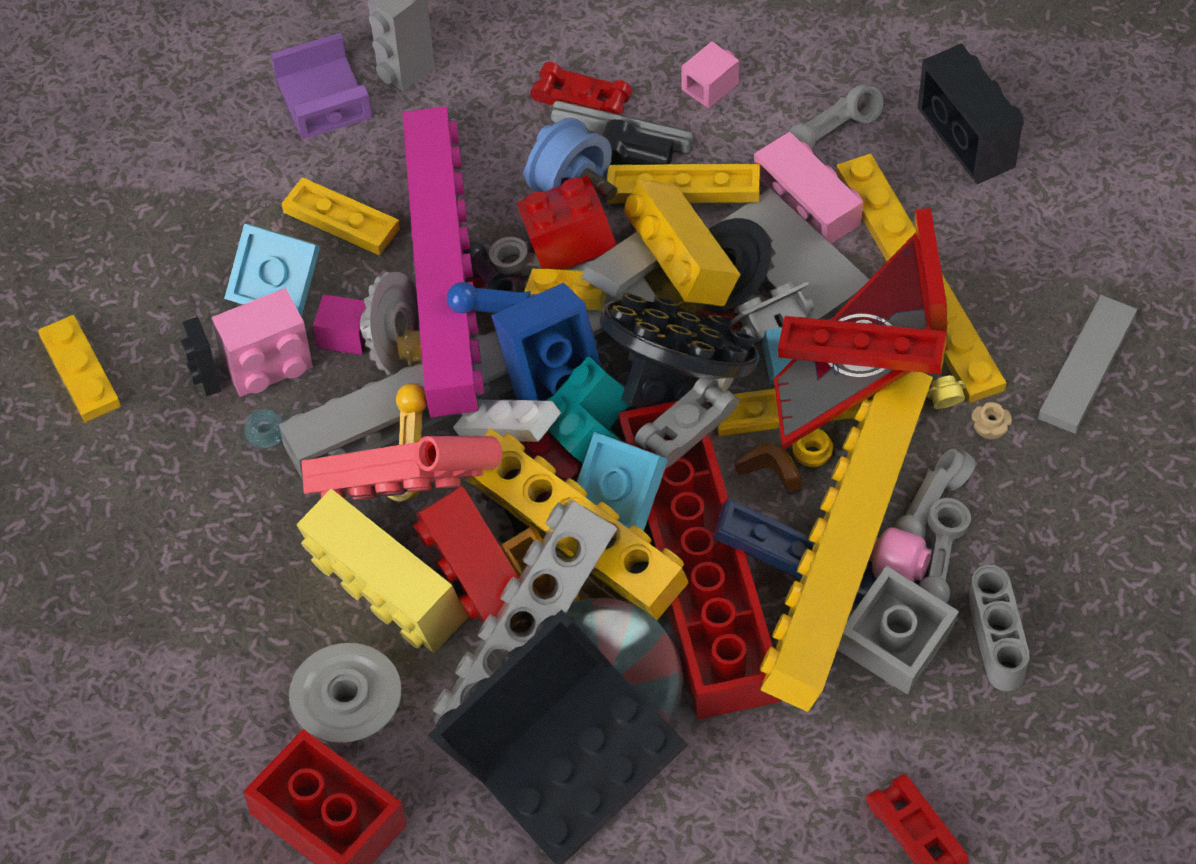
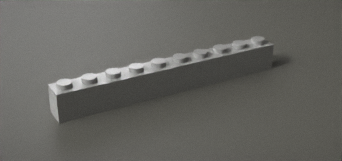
M643 277L616 297L607 294L604 305L611 301L622 299L624 293L635 294L651 302L654 301L656 295ZM587 310L597 352L617 344L618 342L600 325L602 311ZM494 331L487 335L473 338L472 340H479L482 364H474L475 370H482L485 394H477V398L490 400L513 390L497 332ZM423 364L405 367L392 376L378 382H370L355 392L341 398H333L318 408L304 414H296L279 424L283 445L301 479L303 480L301 463L303 460L377 449L399 440L400 410L396 404V394L403 385L408 383H416L424 388ZM427 405L422 412V429L453 415L430 418Z

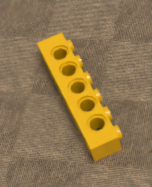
M490 428L484 436H494L500 442L502 447L501 462L493 470H482V476L466 478L467 482L528 527L534 526L543 538L550 529L545 523L552 509L558 502L564 505L568 497L614 524L617 530L612 538L616 539V542L612 547L603 551L590 573L653 620L657 621L689 583L682 568L684 566L683 561L666 548L660 552L650 545L652 542L651 538L639 527L632 525L628 529L617 521L620 518L619 515L604 502L600 501L597 505L586 498L587 492L574 480L568 478L564 482L554 475L556 473L555 468L544 458L537 455L532 459L523 452L525 447L509 433L502 437ZM514 469L521 470L515 478L504 479L509 471ZM552 492L551 497L545 502H535L537 496L541 493ZM566 536L557 542L556 548L568 557H572L577 551L578 542L576 538ZM638 562L649 563L643 572L637 574L630 573V569L634 564Z

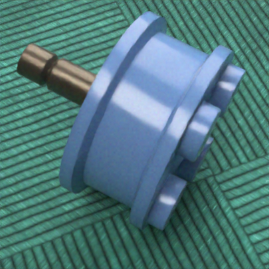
M565 118L553 125H546L540 130L537 142L529 155L523 171V176L530 189L535 192H545L561 186L568 179L582 178L589 175L595 191L607 200H612L618 190L617 187L604 179L612 156L610 142L605 137L597 133L589 134L586 125L576 118Z

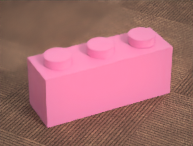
M791 132L754 153V164H760V183L767 190L771 188L828 242L832 244L861 225L863 201L858 192L852 188L849 189L837 177L832 167L824 165L813 154L809 145L805 142H800Z

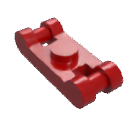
M545 62L539 72L541 79L533 84L530 96L537 102L553 105L555 101L559 100L622 115L624 111L623 103L629 101L633 89L630 84L623 80L608 82L563 70L554 62ZM557 85L563 88L562 90H558L553 88V86Z
M902 773L891 780V786L882 791L875 789L865 796L869 808L876 817L883 821L914 864H969L968 856L963 847L907 775ZM899 801L907 804V806L899 811L893 806ZM938 845L943 854L934 859L927 850Z

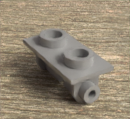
M792 281L772 290L773 298L761 302L760 298L756 297L738 307L740 314L730 321L731 325L741 321L743 327L740 328V331L754 337V342L756 343L763 339L765 330L780 328L774 318L776 315H778L782 325L784 316L808 318L810 312L814 310V303L810 297H804L801 290L807 287L809 282L806 281L794 287Z

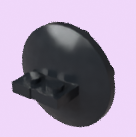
M624 293L622 299L614 300L604 305L600 317L601 327L621 346L635 355L621 398L626 404L634 407H650L679 401L693 389L695 383L700 378L723 379L751 375L754 373L759 360V353L753 345L754 337L747 333L730 329L731 322L726 318L717 315H709L706 318L677 308V302L662 296H656L654 301L651 302L638 295Z

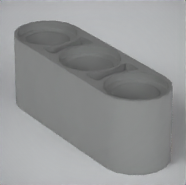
M984 565L979 567L972 576L968 597L969 607L989 682L999 690L1013 691L1023 685L1030 659L1029 649L1007 572L996 565ZM990 589L996 593L988 594L983 592L982 590ZM991 626H1001L1004 627L1006 630L998 631L993 629ZM1009 662L1011 664H1014L1016 667L1007 668L1002 666L1000 663Z

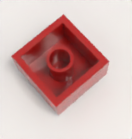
M589 175L582 178L568 179L561 186L545 192H534L524 200L516 202L541 269L564 270L601 256L616 246L604 209Z

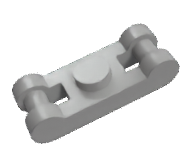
M700 378L691 391L652 424H645L637 432L635 443L644 450L650 449L655 454L668 458L666 467H669L725 420L736 409L739 398L730 391L723 392L718 388V382L715 379ZM707 400L713 404L709 410L701 406ZM668 435L673 440L666 441L663 437Z

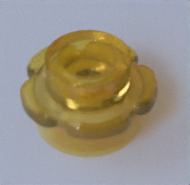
M406 327L404 335L397 336L398 354L400 360L407 359L408 365L413 367V362H422L420 330H410L409 327Z

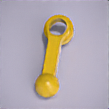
M408 383L403 385L396 394V404L400 410L399 445L420 441L422 435V412L427 407L425 389L419 384ZM405 492L403 495L387 497L398 502L410 501L420 492Z

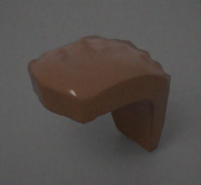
M765 442L739 458L734 465L738 474H747L763 468L772 469L780 478L787 494L799 492L803 486L802 477L792 457L777 444Z

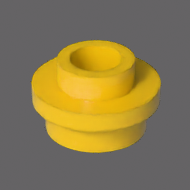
M816 429L793 443V456L804 466L819 467L831 459L833 443L823 430ZM809 447H816L819 449V451L813 452L808 451L806 449Z

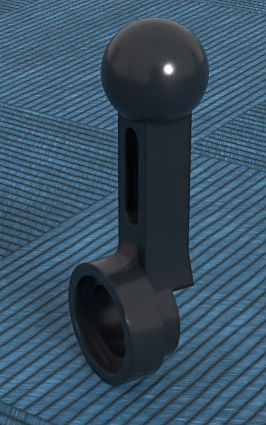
M470 241V249L463 250V254L470 253L472 271H475L484 281L486 289L524 292L526 284L519 278L506 277L502 272L496 271L487 261L488 254L485 247L478 242Z

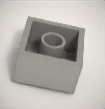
M886 565L848 619L837 650L892 686L909 694L953 630L959 611Z

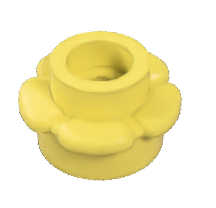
M944 376L934 380L931 383L932 388L927 393V397L932 400L935 409L956 406L965 400L963 389L966 385L963 381L956 382L954 376Z

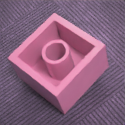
M286 288L211 317L222 363L240 397L249 393L262 392L271 384L286 378L299 377L306 370L313 368L304 321Z

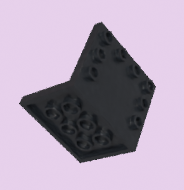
M562 609L556 615L545 618L536 628L535 635L523 646L511 650L503 659L502 666L489 678L478 681L470 690L469 697L456 709H451L444 713L437 721L436 728L429 734L443 751L488 788L554 864H564L688 746Z

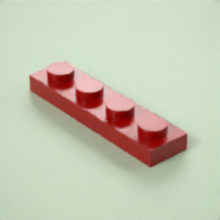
M784 316L778 344V357L941 374L947 342V331Z

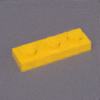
M304 177L299 180L282 202L283 213L379 256L400 230L398 219Z
M74 314L38 329L40 339L84 423L121 407L111 383Z

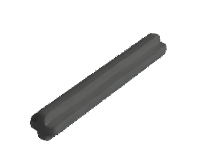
M555 101L551 109V120L556 123L565 118H576L583 122L589 131L598 133L603 132L609 120L618 119L626 121L638 133L673 140L674 151L690 153L695 142V134L692 131L564 101Z

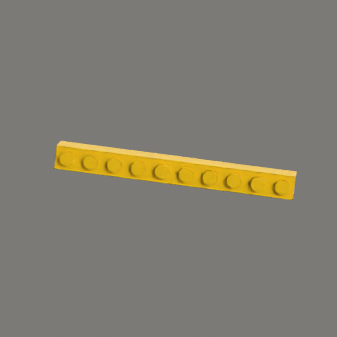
M911 371L859 404L853 418L859 421L858 427L852 426L843 444V449L848 451L847 457H840L831 479L837 481L835 488L829 487L820 506V509L826 512L824 519L818 517L808 539L814 542L813 549H806L797 568V572L803 576L800 582L794 581L786 597L785 605L791 607L788 615L784 613L781 615L772 637L778 639L776 649L770 647L761 664L760 671L766 673L760 690L806 712L813 706L825 686L933 377L923 372Z

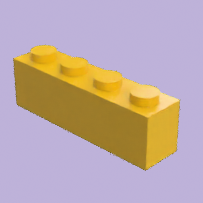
M638 180L631 195L626 200L623 212L655 256L685 302L725 306L740 276L736 267L677 185Z

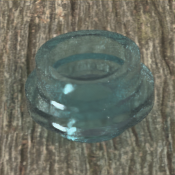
M261 409L253 412L244 426L247 441L257 448H269L278 444L282 440L279 424L283 423V420L271 410ZM264 428H269V429H271V430H269V431H267V432H264V433H260V432H259L261 429H264Z

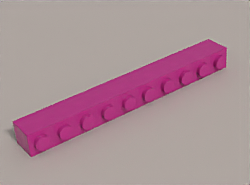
M447 106L402 112L424 389L431 418L479 411L477 394H485L482 370H475L474 364H482L479 340H472L471 335L479 334L476 311L456 313L450 309L446 300L447 292L453 284L466 282V278L473 277L470 253L463 254V250L470 249L467 226L461 227V222H467L465 199H458V196L465 195L462 172H455V169H462L459 146L453 147V143H460L457 120L449 121Z

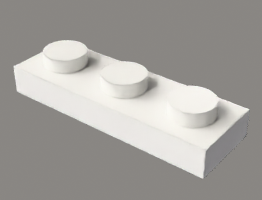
M478 399L479 411L462 413L463 416L453 428L459 436H484L491 428L502 437L509 433L518 441L538 442L561 412L553 401Z

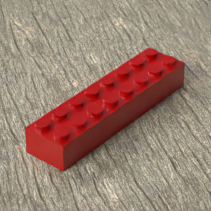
M678 401L618 413L619 438L627 444L641 448L635 443L637 432L645 424H652ZM709 433L675 463L665 467L644 528L645 533L652 540L650 545L660 552L665 548L672 551L684 563L682 568L689 583L666 610L697 720L781 702L780 699L760 690L766 673L760 671V667L767 651L773 645L745 552L713 538L722 505L728 499V495ZM668 435L663 437L666 441L673 440Z

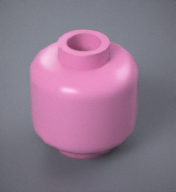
M889 527L881 534L880 538H876L868 561L872 562V573L875 578H878L887 565L915 583L916 580L922 581L926 575L931 559V550L926 548V542L922 536Z

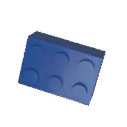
M564 282L492 315L516 400L547 401L557 393L568 380L573 370L580 366L588 356L601 366L585 303Z

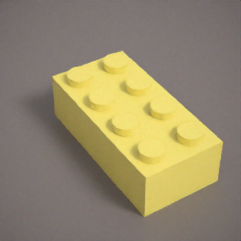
M330 489L297 523V527L304 537L301 544L313 556L311 561L327 576L334 572L343 580L340 583L341 586L356 600L364 596L372 604L370 607L371 611L387 625L393 620L402 628L400 634L416 649L424 645L432 653H435L468 618L453 586L334 490Z

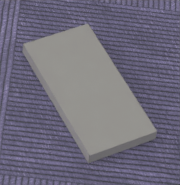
M771 188L760 195V202H749L720 221L744 218L756 222L766 230V233L773 240L771 246L776 254L771 259L775 268L767 273L769 282L763 284L772 291L792 281L794 287L808 281L809 285L801 290L803 296L810 297L814 303V310L810 312L808 318L831 319L870 280Z

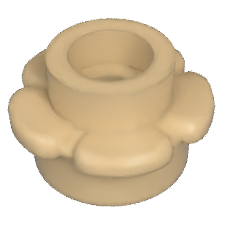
M987 402L983 407L978 406L972 413V420L975 422L974 428L981 437L997 439L1008 431V426L1012 423V416L1000 404ZM994 417L995 420H989L988 418Z

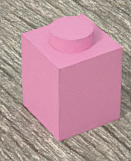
M711 41L681 66L682 90L707 108H710L739 84V60L732 52L722 49Z

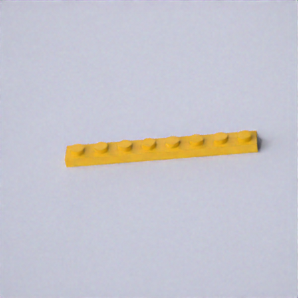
M871 153L837 164L836 174L838 178L849 189L856 190L863 201L862 219L886 261H888L916 232L914 225ZM942 274L947 301L948 351H945L944 354L946 365L955 377L956 382L963 381L966 387L963 389V393L968 403L1005 391V379Z

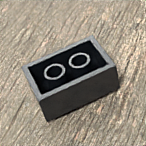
M962 43L924 59L922 62L918 110L975 183L980 184L1016 168L1021 131L1024 125L1023 116L1016 106H1012L1005 98L1000 85L995 80H991L984 72L979 59L975 55H971Z

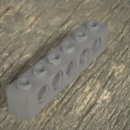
M569 497L564 505L558 502L554 506L545 523L550 529L542 542L535 539L523 558V562L527 566L519 579L513 576L507 583L500 596V599L505 603L497 616L489 614L482 624L477 635L482 640L474 654L467 651L455 670V674L460 676L451 691L445 688L437 698L432 708V711L437 713L434 718L435 725L444 713L451 709H456L464 702V696L468 689L473 687L478 681L489 678L498 670L487 665V658L493 650L505 649L510 652L516 647L523 646L535 635L536 628L545 618L556 615L561 609L565 613L567 612L617 530L614 524ZM566 536L576 538L578 548L572 557L560 558L556 555L555 547L561 538ZM541 574H550L555 578V587L547 595H538L533 592V582ZM520 611L529 612L533 616V623L525 632H515L510 628L512 616Z

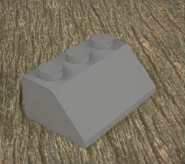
M368 0L369 22L372 27V45L376 55L377 74L386 84L392 83L401 91H404L435 68L427 0Z

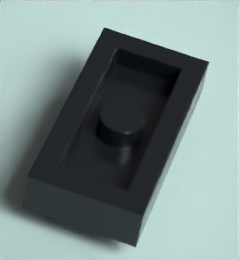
M195 317L184 321L183 326L187 338L181 339L180 343L187 359L186 365L193 384L201 383L206 396L221 392L211 347L199 318Z

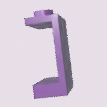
M341 33L322 37L318 40L271 54L276 81L301 140L372 118L368 92L364 84L359 86L346 58Z

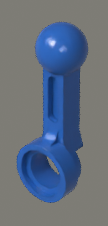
M458 282L449 288L446 300L450 309L456 313H469L472 310L498 313L537 294L530 296L531 291L511 292L475 288L470 283Z

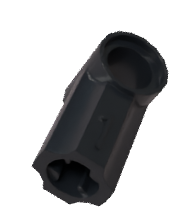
M613 119L606 123L602 136L611 145L612 156L610 165L671 164L674 152L673 140L638 133L631 124L623 120Z

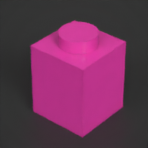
M329 295L322 296L313 323L317 348L363 355L366 342L360 328L361 315L366 309L363 300Z

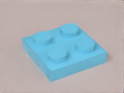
M244 224L224 299L246 304L286 288L302 317L321 245L252 224Z
M594 432L577 483L587 492V499L596 505L602 501L610 506L620 517L617 521L628 529L635 525L644 531L668 458Z

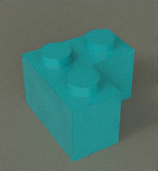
M588 356L580 366L573 370L568 380L557 393L547 400L553 401L561 412L548 431L569 453L584 463L594 432L622 441L609 428L618 419V413L624 412L629 406L621 400L625 387Z

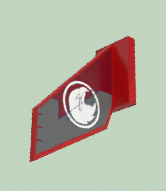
M931 208L915 210L916 232L831 320L947 331V301ZM948 339L946 342L945 351H948ZM792 359L774 378L782 450L911 371Z

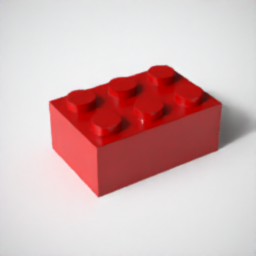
M463 486L457 487L414 513L419 522L415 523L413 527L425 547L433 544L441 558L437 559L435 563L445 580L450 582V584L454 581L458 584L463 593L458 598L469 619L474 620L478 617L484 623L489 614L497 616L505 603L500 599V596L509 580L513 576L517 579L519 577Z
M302 729L243 791L250 815L314 864H372L407 826L401 801L305 729Z

